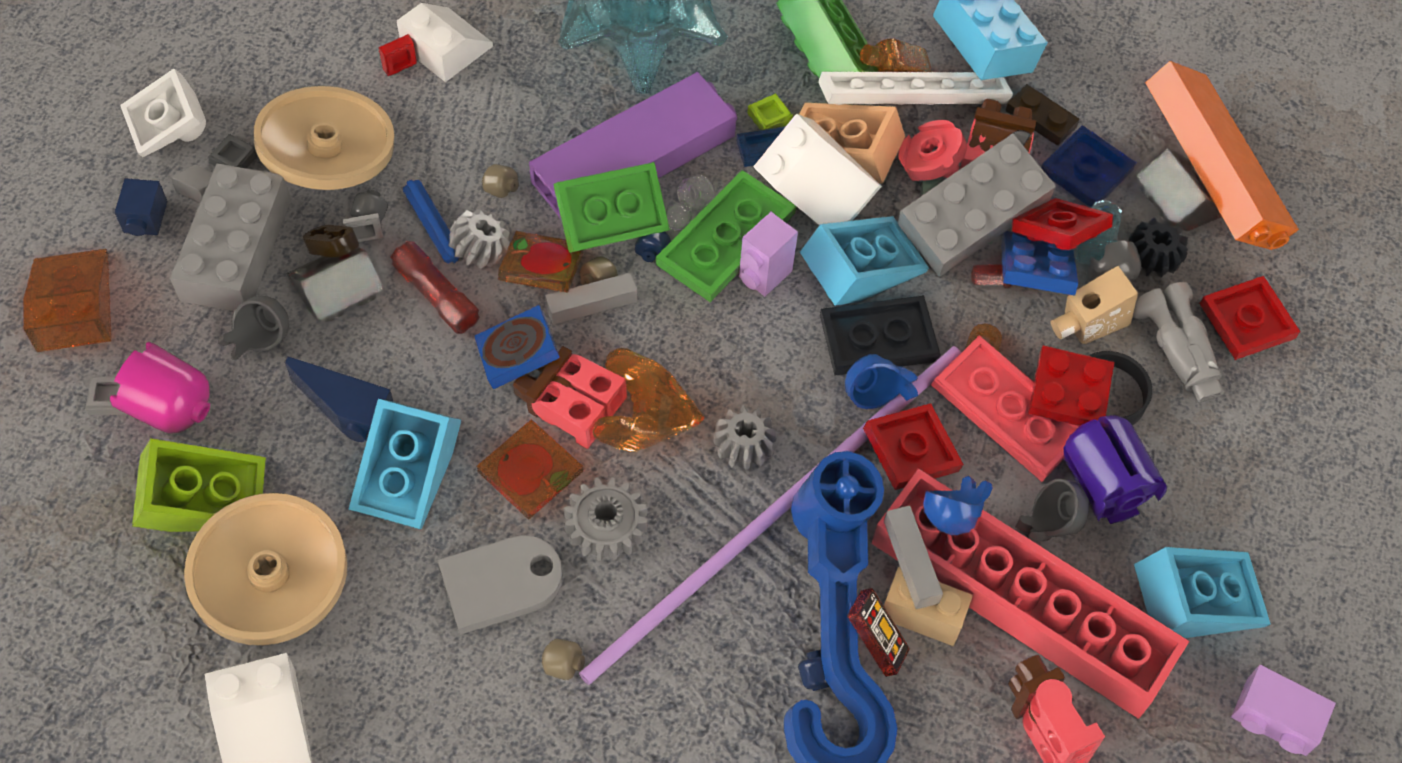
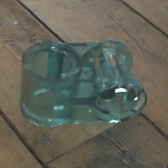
M1098 201L1092 208L1113 214L1112 227L1098 234L1097 237L1079 244L1075 262L1090 265L1092 257L1096 260H1101L1105 253V246L1109 243L1118 242L1117 236L1122 213L1120 208L1111 201Z

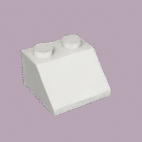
M420 3L397 20L399 38L408 34L414 42L416 59L445 83L493 47L492 41L448 7Z

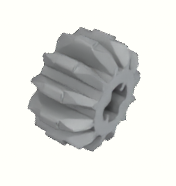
M479 208L474 213L466 210L457 221H454L450 228V242L448 246L455 249V257H463L466 260V266L470 263H475L480 270L484 266L493 268L508 251L510 232L503 228L504 221H496L492 218V213L484 215Z
M744 405L740 408V414L729 409L726 412L725 419L717 421V432L714 434L713 443L719 447L718 455L720 459L730 457L729 465L731 468L738 462H741L747 471L752 461L761 467L765 463V456L771 457L773 455L777 432L775 429H772L771 417L761 418L759 408L752 414L747 413Z

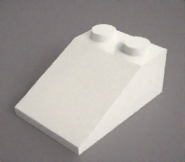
M799 114L793 117L753 166L778 192L819 225L853 221L882 187L819 124Z
M287 653L204 674L210 712L222 763H313L296 671Z

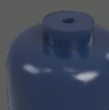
M664 231L638 237L635 243V253L642 256L644 261L653 262L656 256L671 242L670 236Z
M821 649L806 653L808 659L802 660L798 664V670L804 687L813 691L830 687L824 676Z

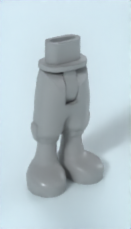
M1176 282L1169 285L1163 292L1160 288L1153 289L1137 298L1133 317L1135 319L1151 318L1159 329L1156 335L1158 345L1163 349L1171 367L1185 385L1186 390L1193 391L1198 403L1223 395L1224 390L1219 382L1222 375L1208 340L1206 327L1198 317L1193 316L1190 308V301L1193 297L1190 286L1186 282ZM1169 311L1175 313L1179 321V327L1173 322Z

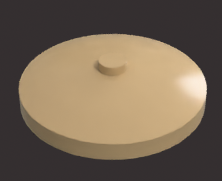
M312 86L286 92L270 101L256 118L254 144L256 153L263 165L270 172L281 175L285 181L311 189H343L372 179L387 166L394 150V128L387 113L368 97L338 87Z
M265 493L253 495L235 501L218 511L196 534L185 561L184 580L186 591L191 604L202 621L220 636L246 645L278 644L308 632L332 610L345 584L347 554L335 523L315 504L288 494Z

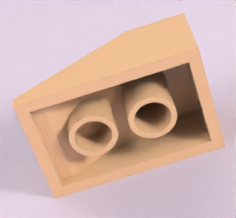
M804 103L799 115L812 119L819 124L879 184H883L905 138L897 108L891 106Z

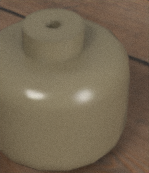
M493 164L487 168L482 177L483 190L498 198H504L509 192H515L518 189V175L511 167Z
M596 257L586 262L580 269L582 285L618 276L614 264L605 257Z
M554 639L543 651L542 666L547 675L562 680H570L573 678L576 670L581 671L584 667L585 657L582 655V649L577 642Z

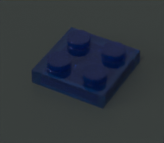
M1082 125L1042 164L1041 168L1052 181L1090 208L1095 209L1134 170L1137 162Z

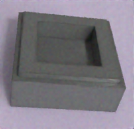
M228 134L208 156L210 164L216 166V163L241 168H248L258 157L254 146L231 134Z

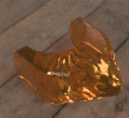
M618 348L607 355L606 369L626 379V389L631 393V401L634 403V414L632 418L607 416L597 420L593 427V436L597 440L628 452L638 451L700 425L704 421L702 412L677 379L663 365L628 348Z

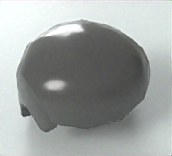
M1122 240L1107 244L1101 260H1096L1094 257L1090 259V266L1086 271L1089 281L1091 282L1119 266L1130 283H1133L1141 270L1140 256L1134 243Z

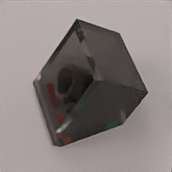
M1166 149L1136 175L1143 184L1140 188L1142 193L1152 203L1156 202L1162 209L1159 213L1160 217L1164 222L1169 219V226L1172 228L1181 226L1182 230L1188 232L1222 217L1191 161L1185 156Z
M359 247L343 256L319 257L286 273L309 313L318 321L324 319L325 322L337 319L344 314L343 309L355 303L357 306L365 305L376 299L375 293L384 290L366 250Z

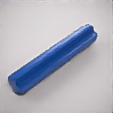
M420 180L407 181V185L403 187V192L445 263H456L460 257H455V249L448 246L451 231Z

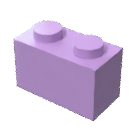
M772 212L743 236L739 277L749 289L757 290L764 297L792 272L798 231Z
M1259 665L1247 678L1231 718L1241 722V725L1252 733L1264 734L1274 739L1286 751L1307 756L1320 744L1336 703Z

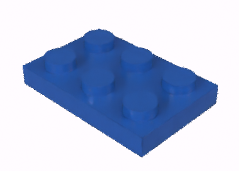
M1012 231L1003 233L1001 242L1003 283L1075 296L1078 276L1074 249L1061 250L1056 248L1055 244L1045 241H1031L1025 235Z

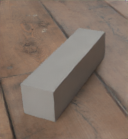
M630 272L545 295L546 308L552 325L635 303L637 302V288Z
M906 506L887 511L884 524L915 609L939 604L943 592L911 507Z

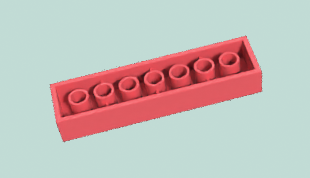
M918 469L887 511L906 506L911 507L938 581L972 594L973 597L969 605L970 609L1139 719L1153 702L1189 641L984 510H982L975 528L970 530L969 533L949 535L939 531L932 525L924 513L923 502L926 491L953 490ZM885 513L876 526L871 544L898 561L884 524Z

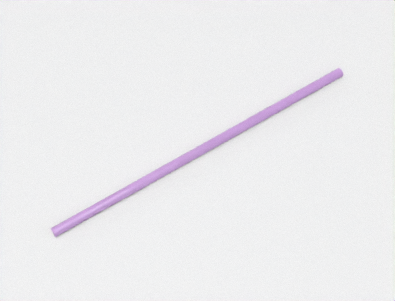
M952 346L917 377V381L912 383L917 389L918 395L929 387L933 380L961 354L957 347ZM899 394L869 420L900 412L915 398L906 401ZM865 423L830 454L843 451L854 453L868 440L863 429ZM817 465L579 672L583 681L588 685L595 681L787 512L792 506L793 496Z

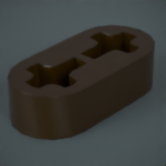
M322 225L309 230L303 235V240L311 255L339 257L359 247L353 227Z

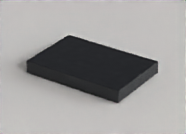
M924 295L823 308L820 311V319L834 376L847 374L856 361L869 354H877L884 359L890 360L896 366L932 363L941 356Z

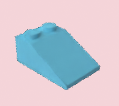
M894 216L820 224L800 251L809 269L814 273L835 306L861 302L924 274L929 269L912 242L898 226Z
M378 399L349 510L422 529L451 460L462 420L405 404Z
M1164 547L1134 564L1148 615L1184 638L1262 628L1271 625L1248 552Z

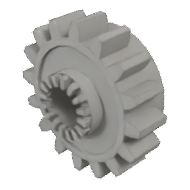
M613 477L608 481V485H602L599 478H595L593 488H589L584 483L581 484V496L571 493L569 496L571 506L564 508V516L567 519L564 522L565 533L571 534V545L577 546L580 544L582 555L586 556L591 553L596 555L597 561H601L603 557L610 556L613 561L617 560L618 554L623 552L628 555L631 554L632 544L642 543L643 533L641 531H647L648 519L644 518L647 516V505L640 504L641 493L638 491L629 494L630 483L625 482L621 487H617ZM606 516L613 518L610 522L606 521V523L599 520L601 517Z

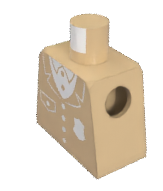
M1117 266L1077 289L1075 296L1068 295L1065 314L1051 320L1052 329L1059 339L1074 333L1080 343L1087 344L1131 325L1138 292L1121 268Z

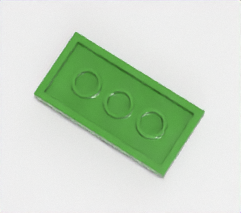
M741 170L656 256V265L711 302L739 273L743 236L770 212L787 223L795 214L796 206Z

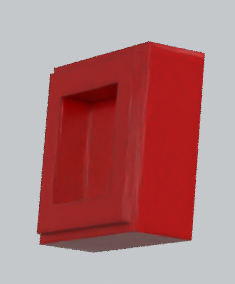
M408 34L378 47L382 68L387 76L417 64L414 42Z

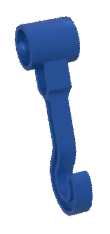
M849 451L834 452L821 460L793 496L791 513L795 526L801 535L808 539V573L817 580L820 587L821 660L825 680L837 699L857 720L859 737L854 747L843 748L834 745L823 732L821 711L817 704L810 700H800L784 716V733L787 748L796 763H886L895 748L898 728L893 707L880 687L866 673L860 664L858 655L857 578L868 566L867 521L882 503L884 485L881 474L872 462L860 454Z

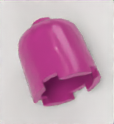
M147 342L145 344L146 350L143 353L134 350L123 363L114 381L120 384L117 396H110L112 406L160 431L171 434L181 433L190 428L195 422H202L210 410V403H208L210 386L206 376L200 370L154 343Z

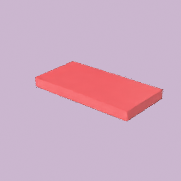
M980 335L931 384L933 388L1041 482L1064 460L1066 441L1079 427L1078 425L1028 414L1034 382Z

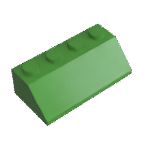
M779 0L776 3L782 13V22L796 37L794 39L795 45L809 60L807 63L808 68L819 79L821 72H885L842 0Z

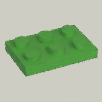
M655 162L553 184L569 253L670 230Z

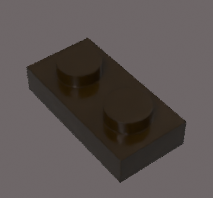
M1028 84L1007 103L1005 109L1007 113L1013 115L1016 107L1030 108L1032 110V120L1036 121L1034 131L1057 146L1077 128L1080 120Z

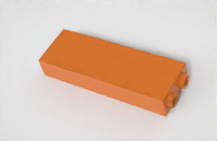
M1169 61L1145 83L1235 240L1269 250L1284 246L1289 241V237L1299 229L1206 74Z

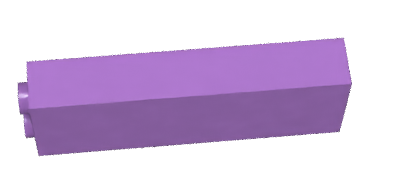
M696 72L529 162L531 183L561 219L553 186L554 183L655 162L659 179L735 137L736 111L731 104L725 103L710 81L706 82Z

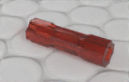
M406 241L402 246L395 249L390 257L392 265L438 310L440 317L456 334L465 333L469 328L475 326L480 318L478 315L479 309L464 293L458 291L432 264L430 257L414 241Z

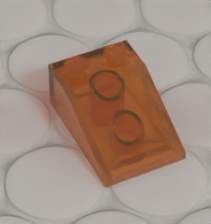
M107 249L35 258L33 260L23 298L24 331L37 352L111 341Z

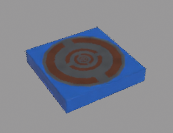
M540 305L474 336L488 382L493 389L560 358Z

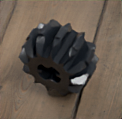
M1155 217L1149 223L1141 221L1128 239L1137 248L1141 267L1146 269V276L1152 273V271H1155L1160 278L1166 275L1167 272L1174 274L1187 257L1188 249L1186 246L1188 244V237L1180 235L1181 226L1175 228L1169 226V219L1163 222V224L1159 223Z

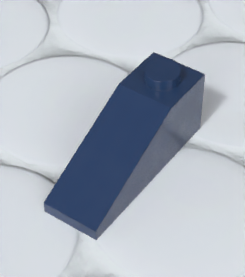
M289 356L285 361L291 381L342 433L356 442L367 441L378 399L393 401L391 390Z

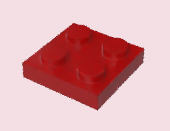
M1054 198L1013 218L1012 232L1025 235L1031 241H1045L1055 244V247L1058 249L1071 250L1076 248L1077 245L1095 238L1098 234L1110 229L1113 225V214Z
M1264 276L1205 295L1199 303L1234 360L1294 340L1301 332Z
M1043 345L1039 354L1028 414L1078 426L1090 420H1098L1100 417L1106 416L1114 362Z
M931 403L868 420L863 427L894 490L904 488L918 469L936 479L959 472L964 465Z

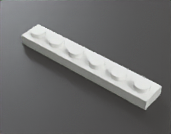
M821 72L818 82L828 104L963 105L983 104L985 99L996 100L1000 104H1007L1013 95L1004 77L980 80L975 72Z

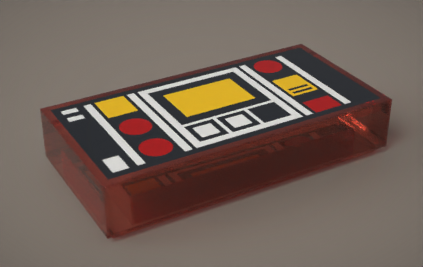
M873 588L861 590L847 617L885 677L897 675L910 648Z

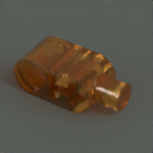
M890 38L878 42L875 46L866 44L860 52V61L863 64L877 67L878 72H933L926 49L901 40Z

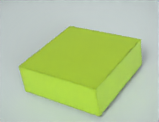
M776 93L748 105V115L764 136L787 126L793 119V115Z

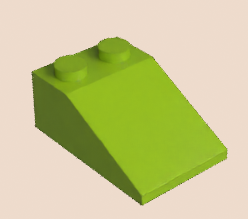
M151 438L140 455L132 527L167 532L199 531L214 514L227 505L245 497L263 494L266 457Z

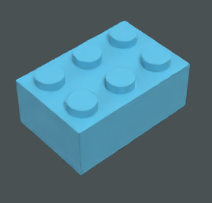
M939 0L933 14L935 20L980 80L1033 73L1048 43L1014 0Z

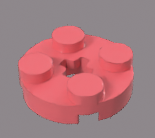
M948 120L927 122L918 127L920 132L914 135L912 139L908 135L903 140L898 157L912 181L950 177L959 170V163L964 158L967 150V142L961 130Z

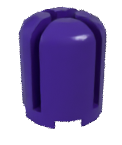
M1110 415L1102 416L1098 420H1090L1080 425L1067 439L1064 446V459L1078 485L1084 490L1089 500V505L1098 521H1100V518H1107L1110 524L1130 519L1140 514L1137 509L1138 506L1147 502L1154 495L1159 501L1167 492V485L1133 425L1125 418Z

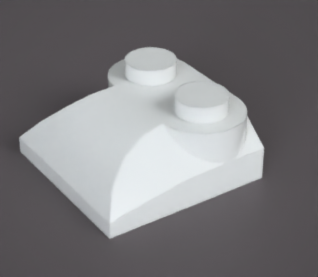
M172 69L120 105L138 154L142 157L163 148L177 139L185 142L193 141L202 134L206 125L205 116L194 90L176 69Z

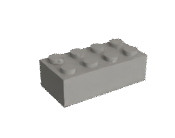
M1012 133L900 211L898 226L938 277H941L1010 229L1013 224V218L1050 201L1056 185Z
M216 163L170 276L171 283L180 302L235 311L242 302L256 295L291 202L287 183L281 175Z

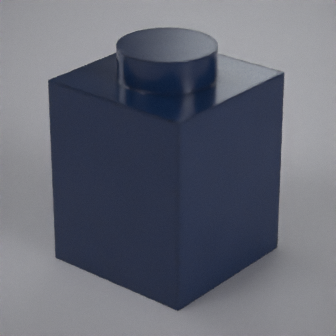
M124 178L114 212L123 233L135 236L159 234L168 202L160 181Z

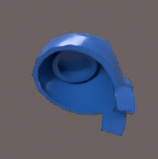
M869 354L856 361L848 370L845 379V392L857 407L875 409L886 405L899 394L906 401L919 396L917 389L912 384L918 378L912 371L907 370L903 366H896L890 360L884 359L877 354Z
M966 476L962 479L960 490L926 491L923 502L924 513L932 525L941 532L949 535L969 533L970 530L975 528L977 520L982 514L984 501L990 496L993 489L992 484L985 480L976 488L974 479Z

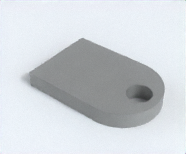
M515 536L437 560L459 635L540 610L553 601L562 584V565L559 555L549 543L534 536ZM538 561H547L553 566L552 571L545 576L535 575L531 568Z

